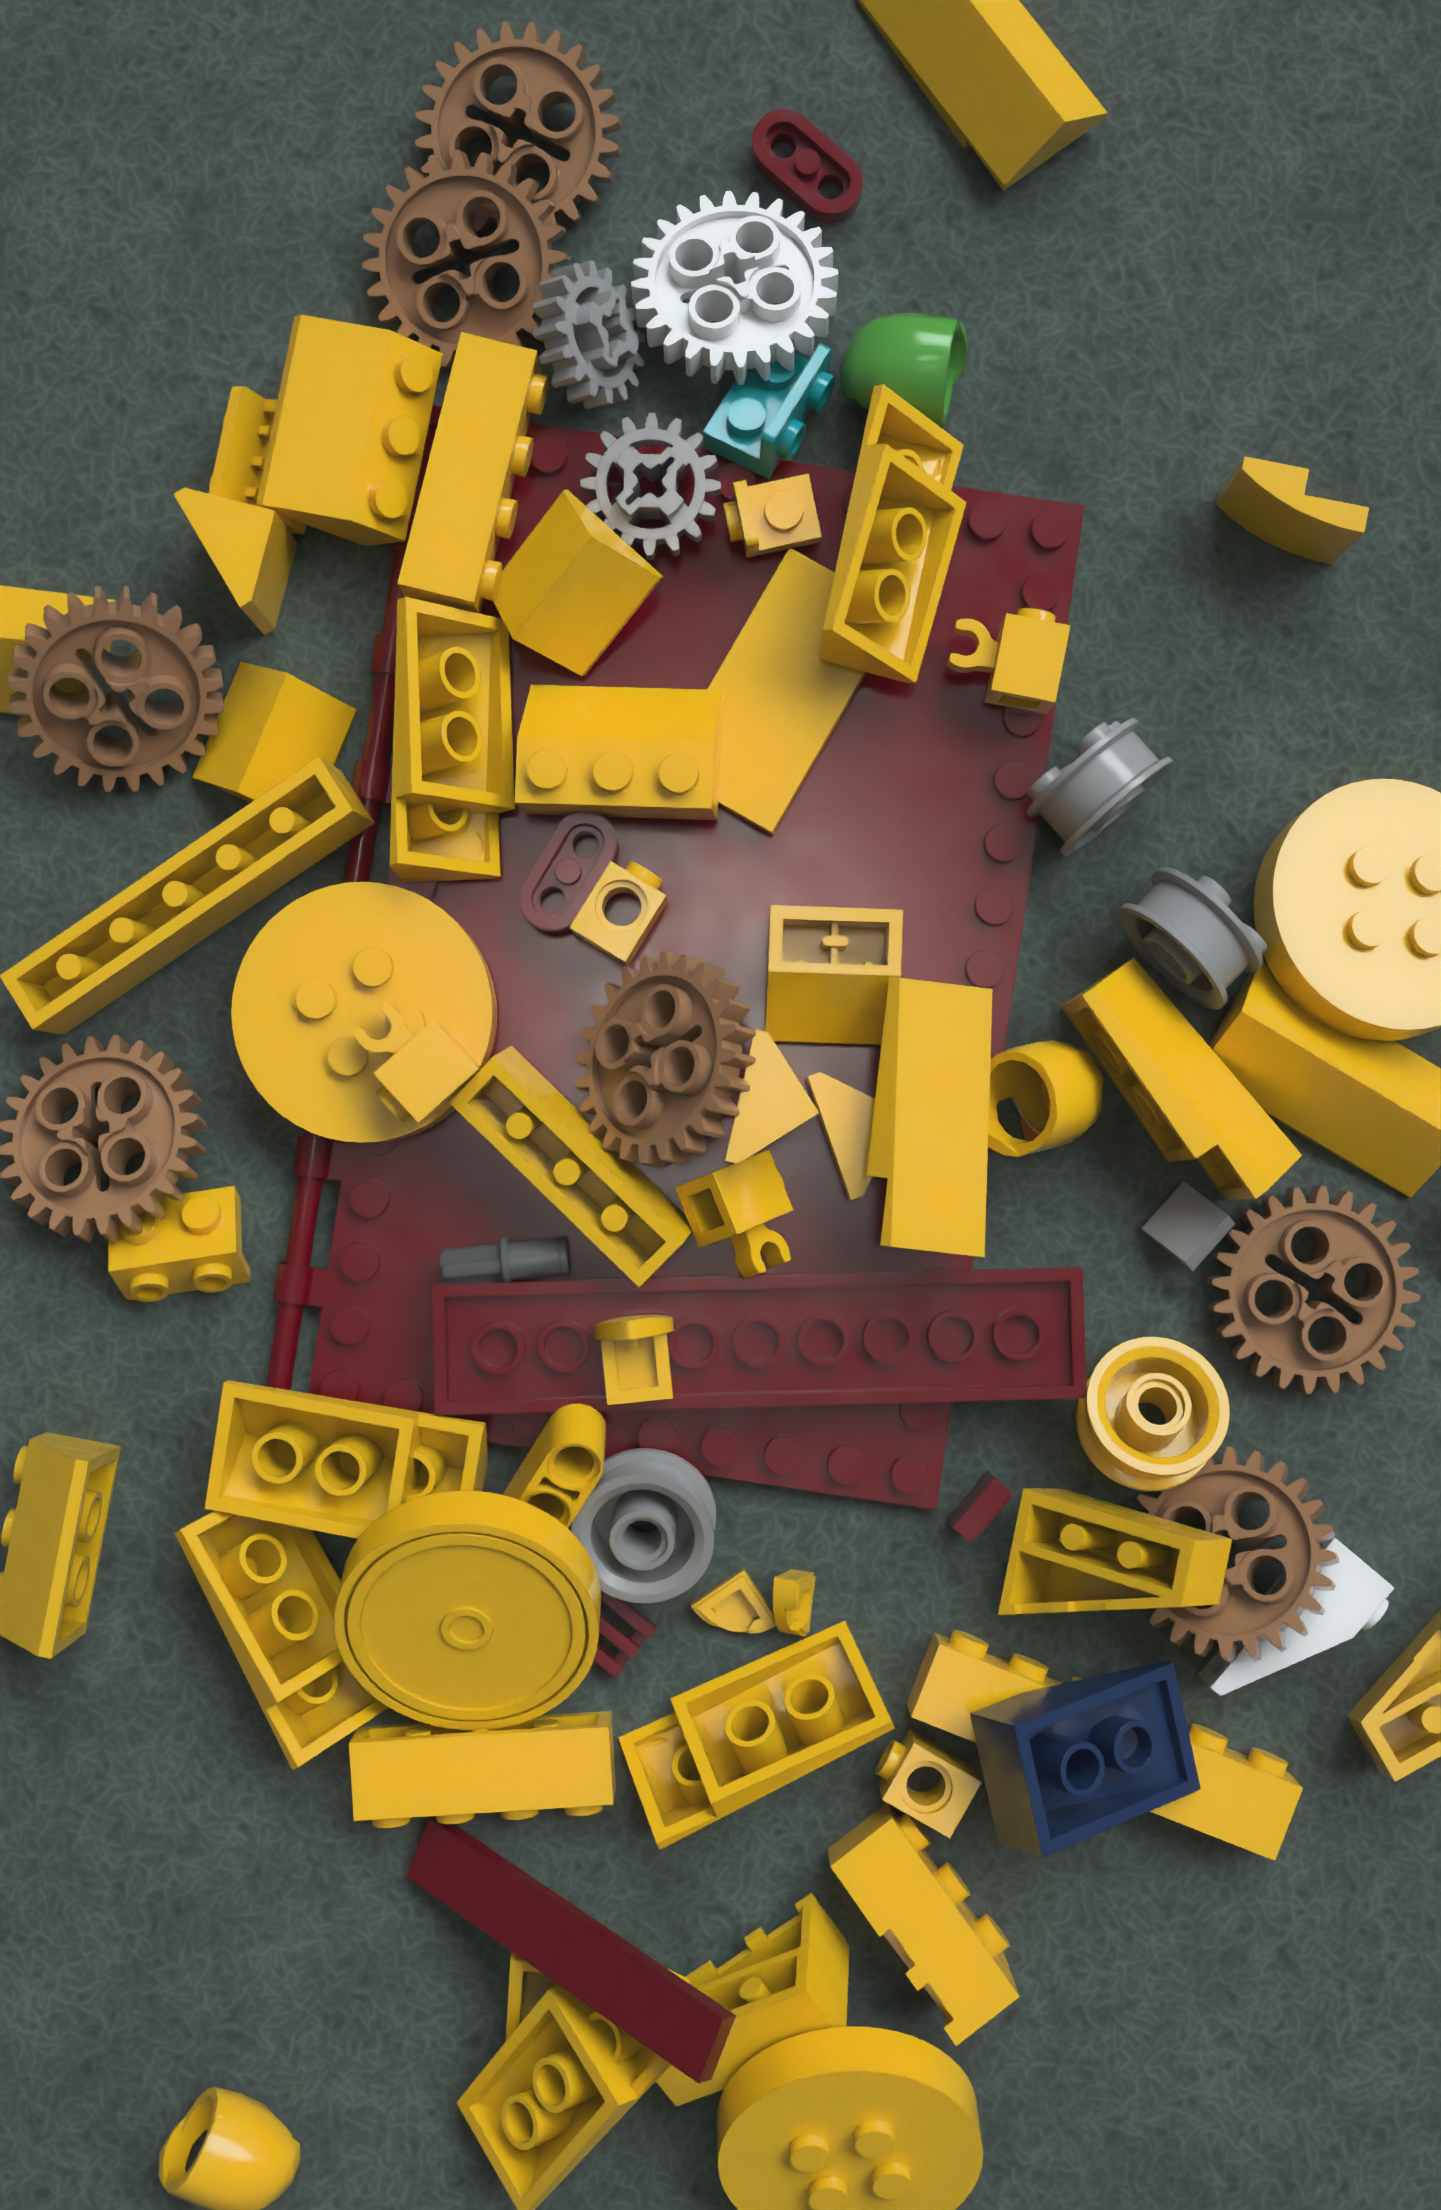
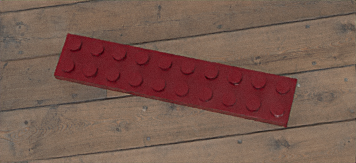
M1082 1267L755 1275L746 1279L742 1275L648 1278L640 1287L630 1278L432 1284L435 1415L556 1412L559 1408L568 1404L579 1403L591 1406L597 1411L1086 1398ZM658 1314L673 1317L674 1331L667 1333L673 1399L607 1405L601 1340L594 1339L593 1325L608 1319L631 1315Z

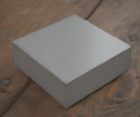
M1183 1181L1141 1229L1155 1243L1191 1271H1194L1235 1223L1226 1212Z

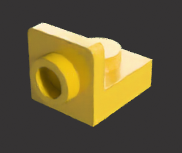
M809 474L748 487L746 480L733 482L734 501L723 503L730 541L743 540L746 558L786 550L789 547L796 548L821 542L822 535Z

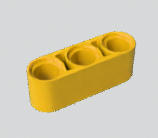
M580 1403L568 1404L559 1408L548 1420L502 1495L531 1504L553 1516L569 1528L600 1480L604 1470L607 1429L605 1419L601 1413L591 1406Z

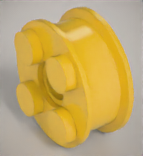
M1142 1337L1121 1343L1100 1360L1086 1382V1398H1080L1077 1401L1075 1420L1077 1434L1086 1455L1104 1475L1123 1486L1135 1490L1163 1491L1175 1488L1189 1481L1214 1455L1225 1438L1229 1424L1230 1409L1227 1392L1220 1376L1201 1354L1175 1340L1161 1337ZM1151 1403L1157 1406L1163 1412L1166 1424L1156 1425L1148 1422L1141 1415L1138 1404Z

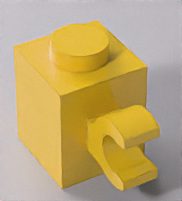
M1033 608L1018 609L1017 615L1006 613L999 626L997 639L994 641L987 628L979 621L960 619L957 620L953 633L973 639L976 644V652L969 656L951 653L947 666L960 673L972 671L990 673L984 701L986 703L1048 714L1056 703L1071 625L1055 623L1056 616L1050 612Z
M384 1002L379 1009L390 1020V1033L385 1038L376 1040L371 1037L364 1027L358 1026L353 1030L357 1042L368 1051L376 1053L391 1052L394 1054L373 1073L384 1085L376 1092L380 1100L402 1122L411 1115L418 1123H425L461 1091L482 1068L439 1021L432 1019L414 1035L406 1025L403 1014L393 1005Z
M770 1150L751 1156L739 1164L733 1163L675 1187L698 1247L700 1248L730 1237L735 1250L736 1265L745 1279L766 1271L765 1264L761 1259L760 1250L763 1252L769 1268L790 1261L789 1247L784 1238L764 1225L765 1222L793 1210L785 1190L783 1178L776 1168Z

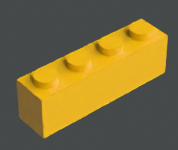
M461 332L397 583L404 597L479 614L482 612L485 599L494 601L502 574V563L494 561L500 537L510 539L517 516L518 501L510 499L515 476H526L532 457L533 438L526 437L531 413L542 414L548 392L549 376L541 374L537 350Z
M513 1046L493 1056L450 1102L481 1135L638 1287L691 1234L692 1230L686 1215L631 1161L620 1159V1152L604 1149L602 1145L605 1136L590 1133L588 1129L591 1122Z
M611 1711L541 1715L514 1726L489 1730H457L426 1723L362 1726L357 1728L349 1742L354 1821L372 1820V1825L377 1828L400 1827L408 1824L412 1817L436 1816V1821L442 1824H459L474 1819L475 1813L500 1812V1817L506 1820H523L538 1815L539 1809L564 1808V1812L567 1815L587 1816L601 1812L603 1805H614L616 1777Z

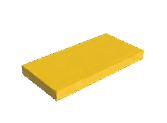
M790 547L707 689L723 691L718 805L771 835L776 831L867 674L864 671L818 659L835 572Z

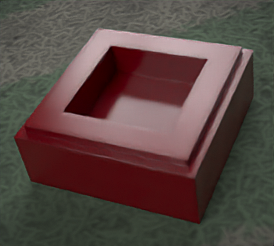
M987 1470L949 1515L947 1520L952 1528L967 1541H975L1010 1500L1011 1492Z

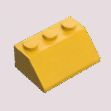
M306 315L294 316L256 506L274 510L279 515L360 545L371 546L405 541L443 353L387 329Z
M531 685L517 737L514 803L526 814L568 815L576 811H593L603 817L718 820L723 691Z
M46 1432L29 1439L28 1446H22L18 1453L13 1474L14 1483L21 1484L16 1509L12 1508L8 1512L1 1535L2 1546L9 1549L4 1572H0V1636L38 1657L52 1659L86 1633L121 1449L119 1445Z

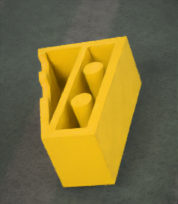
M1023 1488L998 1615L1219 1605L1232 1539L1066 1489Z
M1441 1609L1347 1715L1379 1772L1394 1782L1441 1757Z
M886 1803L827 1849L830 1867L878 1936L884 1935L910 1970L905 1974L916 1990L919 1991L924 1987L944 2013L947 2024L944 2030L953 2043L958 2046L1020 1997L1003 1952L1010 1947V1944L1001 1929L987 1913L977 1919L963 1901L971 1894L954 1868L948 1862L938 1868L924 1849L931 1844V1841L917 1820L906 1813L899 1817L892 1807Z
M812 1893L795 1903L796 1909L800 1914L768 1935L762 1927H759L744 1937L748 1948L720 1967L716 1968L709 1960L685 1976L689 1979V1984L735 2014L736 2018L711 2080L698 2084L671 2065L656 2081L676 2107L725 2089L732 2076L742 2065L762 2050L779 2041L809 2031L847 2026L850 1947L843 1934Z

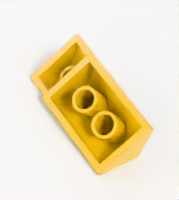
M857 0L965 149L968 146L973 148L1003 191L1106 119L1108 112L1019 0Z
M884 384L875 385L873 388L824 621L818 659L904 683H916L967 503L951 491L964 445Z
M403 597L398 599L389 865L402 883L493 879L501 877L498 814L515 809L509 631L501 618Z
M1135 958L1124 963L1060 1006L1166 1160L1173 1162L1197 1159L1225 1200L1258 1198L1302 1156Z
M1264 962L1256 973L1248 975L1210 1041L1209 1046L1271 1119L1408 1198H1412L1441 1166V1068L1396 1041L1357 1038L1324 1025L1305 1012L1288 996L1277 982L1268 965Z
M889 977L866 1176L888 1178L880 1242L882 1246L985 1257L993 989Z
M227 1380L223 1383L205 1509L358 1539L366 1528L381 1515L407 1501L439 1492H482L488 1472L486 1423Z
M213 1511L175 1533L292 1770L300 1767L389 1708L360 1685L341 1656L334 1629L335 1606L341 1580L312 1530Z
M843 1621L670 1698L675 1710L674 1713L620 1736L618 1739L659 1850L890 1732L895 1727L846 1621Z
M672 1971L674 1974H676L677 1976H679L680 1978L689 1983L688 1978ZM559 1985L546 1991L456 2103L517 2210H535L671 2064Z

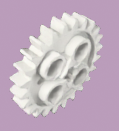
M726 191L723 198V206L714 207L712 202L705 195L700 196V212L693 214L680 204L676 207V226L668 221L659 219L656 222L657 239L643 238L641 241L643 258L634 259V281L631 282L638 327H646L647 343L650 348L663 344L665 363L671 364L682 356L685 357L687 376H693L704 365L710 367L711 383L717 384L724 370H733L738 385H744L747 369L756 368L759 375L767 381L770 380V363L777 361L782 367L791 371L794 369V349L802 354L811 356L814 353V336H827L829 316H835L838 289V269L833 268L832 247H821L822 230L820 227L804 231V212H796L785 219L783 217V200L777 199L765 210L759 208V197L756 192H752L744 206L737 205L733 193ZM710 321H720L717 323H710Z

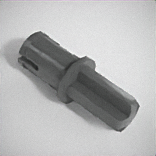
M561 1235L557 1238L509 1242L508 1236H503L500 1239V1243L444 1249L441 1251L439 1258L440 1275L443 1284L502 1281L508 1283L513 1280L562 1275L563 1277L570 1276L566 1235Z

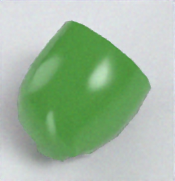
M917 313L884 315L867 322L855 331L843 360L839 363L842 390L846 392L848 398L855 400L860 406L869 411L874 386L884 384L938 426H944L950 408L953 387L963 372L968 351L965 327L958 319Z

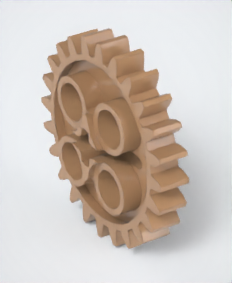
M508 21L502 22L499 42L492 43L482 28L477 29L479 49L471 53L463 44L457 41L454 43V48L460 63L455 68L441 61H437L435 64L438 72L445 79L442 87L423 85L422 91L435 105L434 110H422L415 114V118L422 125L431 129V134L415 140V146L421 152L434 154L439 157L447 170H450L454 150L464 152L467 144L474 138H490L492 143L490 156H492L494 164L493 175L495 176L500 167L508 161L517 167L514 187L520 184L521 175L526 168L538 163L547 165L550 171L549 182L544 189L534 195L531 202L534 204L548 199L556 206L553 212L544 220L546 225H559L558 218L566 214L571 221L579 226L583 222L577 204L583 199L589 204L599 207L601 201L592 189V185L595 181L613 183L615 179L612 173L602 165L603 159L621 157L622 152L617 144L606 139V135L622 129L619 117L602 113L617 101L612 89L594 91L605 76L602 69L596 64L581 71L587 55L584 48L577 44L563 55L564 37L556 29L548 37L545 44L541 43L540 32L534 22H529L522 40L516 38ZM502 76L515 77L517 79V90L513 98L505 104L497 105L490 103L488 93L493 81ZM564 102L575 106L576 114L570 127L560 132L546 129L545 120L550 108ZM473 107L478 108L496 120L517 130H520L523 124H525L537 140L569 151L570 158L567 161H560L522 139H518L513 146L501 129L469 118L468 111ZM428 162L421 167L422 173L426 177L429 176ZM487 202L479 206L475 211L473 227L478 234L483 236L494 222L497 223L498 228L500 213L494 202Z
M454 150L450 170H447L441 159L433 154L428 156L429 176L424 177L417 170L408 166L404 169L410 186L406 192L389 184L385 188L388 196L395 204L391 212L380 208H373L371 211L373 216L384 225L382 234L369 233L364 234L363 237L364 241L379 248V257L362 262L363 269L380 273L381 278L380 282L367 290L368 296L387 298L389 304L379 314V320L390 323L400 319L402 324L397 333L411 340L419 336L418 343L434 350L440 347V353H443L441 366L452 368L461 332L526 348L522 334L525 331L533 334V330L541 325L537 319V314L532 309L533 303L545 300L539 289V284L542 281L552 279L551 271L554 270V267L571 261L570 255L553 250L552 247L553 242L566 234V229L561 225H546L544 222L556 206L548 199L534 204L531 202L539 184L530 177L514 187L517 167L508 161L500 167L494 176L493 158L484 152H481L473 169L470 168L466 153L460 150ZM494 202L500 213L498 228L488 237L480 238L473 227L474 213L482 204ZM433 222L439 231V246L432 255L421 258L415 249V234L422 225ZM517 240L519 242V249L513 253L492 256L473 262L470 265V277L462 272L449 270L433 276L421 284H417L414 280L416 273L429 268H441L460 262L463 259V247L474 253L484 254L503 246L508 241ZM512 266L519 275V290L511 300L500 302L493 292V279L500 269ZM452 286L459 295V311L453 319L442 322L435 313V297L441 289Z
M95 586L93 604L84 606L82 601L73 592L68 593V613L65 615L52 606L46 605L44 607L43 620L47 629L27 623L24 639L30 646L14 645L12 662L19 668L8 670L7 687L17 691L9 697V711L13 714L23 715L18 720L17 733L19 737L37 735L33 741V756L35 758H40L54 752L53 773L59 775L73 765L78 768L79 786L83 787L93 774L102 775L105 792H111L117 777H125L131 790L136 792L139 789L140 775L148 773L159 786L163 785V767L167 764L184 774L187 771L184 751L203 757L205 754V743L200 734L217 735V718L212 713L223 712L224 703L223 695L214 691L223 687L221 669L211 667L216 662L215 649L213 645L198 646L202 640L201 626L198 623L180 630L182 613L178 605L160 615L157 613V596L155 593L151 592L141 606L132 604L131 592L128 586L122 587L117 602H108L101 586ZM115 640H125L134 644L137 649L130 655L116 656L105 650V646ZM82 648L87 650L95 659V666L89 659L82 654L76 653V651ZM62 678H74L80 680L86 686L83 690L76 693H66L57 689L53 684ZM105 679L108 685L113 689L110 690L108 693L105 692ZM127 688L129 692V703L121 693ZM157 689H170L179 694L176 700L162 704L154 702L147 697ZM140 717L149 726L156 728V730L153 732L145 730L138 722V718ZM114 725L122 727L128 732L126 736L112 740L104 738L97 733L101 728Z
M662 951L659 959L644 955L641 957L640 970L627 966L622 968L623 987L606 983L604 988L609 1000L606 1007L592 1004L590 1007L598 1022L595 1028L581 1029L580 1034L591 1043L589 1051L581 1052L575 1056V1061L587 1065V1073L575 1081V1087L589 1090L590 1093L579 1109L580 1112L596 1115L588 1130L590 1133L605 1136L602 1147L606 1150L620 1152V1159L656 1167H665L666 1162L680 1165L686 1164L687 1152L699 1155L706 1153L705 1135L719 1139L725 1136L719 1119L722 1114L738 1117L740 1114L731 1098L734 1091L748 1092L751 1087L745 1080L739 1077L741 1068L749 1067L756 1062L755 1057L742 1053V1045L755 1037L756 1032L739 1025V1022L746 1017L751 1009L747 1004L734 1001L740 989L739 985L723 980L725 970L707 964L706 960L684 953L680 956L667 951Z
M113 1035L105 1051L103 1045L95 1037L88 1036L84 1054L81 1055L68 1043L62 1045L63 1062L56 1066L44 1056L39 1059L44 1076L39 1081L30 1076H21L20 1080L23 1086L29 1091L25 1099L8 1097L6 1103L17 1111L18 1114L16 1120L0 1122V1130L12 1137V1142L0 1146V1157L8 1162H13L12 1165L0 1173L1 1179L12 1186H18L10 1197L24 1208L30 1206L27 1214L30 1218L41 1225L49 1222V1229L60 1236L65 1237L73 1228V1233L76 1237L84 1242H90L95 1235L96 1229H98L100 1235L113 1242L117 1240L120 1223H123L134 1233L140 1234L142 1233L141 1215L148 1212L161 1221L165 1219V1213L160 1201L167 1196L182 1202L185 1197L175 1183L179 1177L197 1179L199 1175L186 1164L188 1156H198L206 1153V1148L197 1140L191 1138L192 1134L208 1128L207 1122L198 1114L190 1113L203 1103L202 1099L193 1090H185L190 1084L191 1079L180 1068L172 1070L174 1062L166 1054L160 1051L153 1056V1050L141 1040H138L130 1049L129 1044L119 1035ZM100 1086V1088H99V1090H98V1097H97V1103H96V1102H95V1089H96V1087ZM141 1092L140 1100L136 1107L129 1112L121 1114L122 1104L125 1099L133 1093ZM78 1102V1110L74 1117L68 1122L60 1124V1118L64 1109L69 1104ZM105 1126L109 1129V1133H106ZM145 1152V1159L141 1168L135 1173L125 1175L129 1159L137 1153ZM82 1162V1170L78 1178L73 1183L64 1186V1176L68 1169L74 1164ZM107 1173L109 1176V1188L102 1192L106 1184Z
M1313 1186L1308 1203L1299 1187H1288L1286 1189V1206H1283L1274 1195L1266 1194L1262 1196V1206L1265 1215L1260 1216L1251 1209H1242L1240 1215L1247 1229L1244 1232L1230 1229L1225 1235L1227 1240L1234 1245L1231 1253L1212 1252L1211 1254L1215 1261L1226 1267L1224 1275L1206 1278L1207 1284L1223 1289L1224 1296L1207 1305L1208 1310L1227 1313L1229 1318L1215 1330L1217 1335L1221 1337L1237 1335L1240 1339L1235 1343L1229 1354L1238 1360L1255 1354L1249 1372L1257 1377L1263 1376L1274 1366L1273 1385L1282 1389L1289 1385L1295 1374L1298 1389L1305 1394H1312L1317 1377L1320 1378L1325 1390L1332 1393L1339 1392L1341 1373L1352 1383L1363 1384L1364 1376L1361 1364L1366 1363L1375 1369L1383 1371L1386 1365L1379 1350L1383 1346L1399 1351L1404 1348L1400 1340L1392 1333L1395 1326L1414 1327L1415 1325L1414 1320L1400 1312L1402 1304L1420 1301V1295L1412 1291L1403 1290V1281L1419 1274L1418 1268L1399 1265L1397 1260L1411 1248L1408 1242L1389 1243L1387 1241L1388 1236L1396 1226L1393 1220L1385 1219L1375 1224L1371 1223L1377 1206L1374 1203L1363 1202L1354 1211H1351L1353 1193L1350 1191L1340 1190L1331 1204H1329V1194L1326 1186ZM1307 1227L1315 1235L1317 1248L1309 1260L1299 1262L1292 1253L1291 1241L1299 1229ZM1269 1254L1274 1255L1286 1267L1300 1276L1319 1279L1318 1288L1336 1301L1356 1311L1360 1316L1359 1321L1356 1324H1352L1329 1304L1307 1299L1309 1292L1290 1278L1270 1268L1265 1263L1266 1256ZM1360 1263L1368 1272L1369 1284L1361 1296L1352 1298L1344 1286L1345 1276L1352 1266ZM1273 1280L1281 1291V1301L1272 1313L1263 1315L1256 1307L1255 1293L1262 1283ZM1326 1316L1334 1328L1333 1338L1326 1348L1317 1351L1308 1340V1331L1316 1319Z
M1227 1447L1222 1464L1216 1465L1211 1457L1193 1478L1180 1486L1161 1491L1162 1493L1157 1499L1143 1494H1139L1137 1497L1139 1502L1149 1511L1148 1514L1179 1523L1184 1517L1191 1514L1203 1516L1206 1523L1205 1531L1232 1539L1240 1549L1257 1547V1545L1265 1544L1277 1537H1285L1287 1539V1544L1283 1548L1250 1550L1235 1555L1236 1566L1230 1569L1226 1568L1219 1605H1214L1208 1609H1197L1194 1606L1157 1608L1149 1620L1152 1626L1159 1629L1174 1621L1175 1624L1171 1631L1170 1641L1180 1647L1194 1634L1195 1654L1203 1658L1211 1651L1214 1642L1219 1644L1222 1659L1233 1663L1237 1646L1242 1644L1249 1656L1255 1661L1261 1658V1640L1268 1639L1281 1652L1285 1651L1286 1644L1282 1631L1289 1626L1295 1632L1306 1636L1308 1630L1299 1616L1304 1610L1323 1615L1325 1610L1313 1598L1315 1590L1332 1591L1336 1587L1332 1580L1320 1573L1321 1567L1339 1563V1557L1336 1553L1320 1547L1321 1543L1336 1536V1531L1332 1525H1314L1313 1522L1325 1512V1505L1321 1500H1312L1302 1504L1301 1501L1310 1488L1308 1482L1304 1478H1300L1286 1486L1285 1482L1289 1471L1287 1465L1279 1461L1268 1473H1265L1264 1457L1256 1450H1254L1244 1466L1240 1464V1459L1235 1449ZM1252 1500L1268 1502L1270 1515L1268 1521L1261 1528L1245 1530L1240 1527L1238 1515L1240 1509L1247 1502ZM1267 1563H1278L1283 1565L1286 1570L1284 1586L1272 1595L1257 1593L1254 1587L1256 1571Z

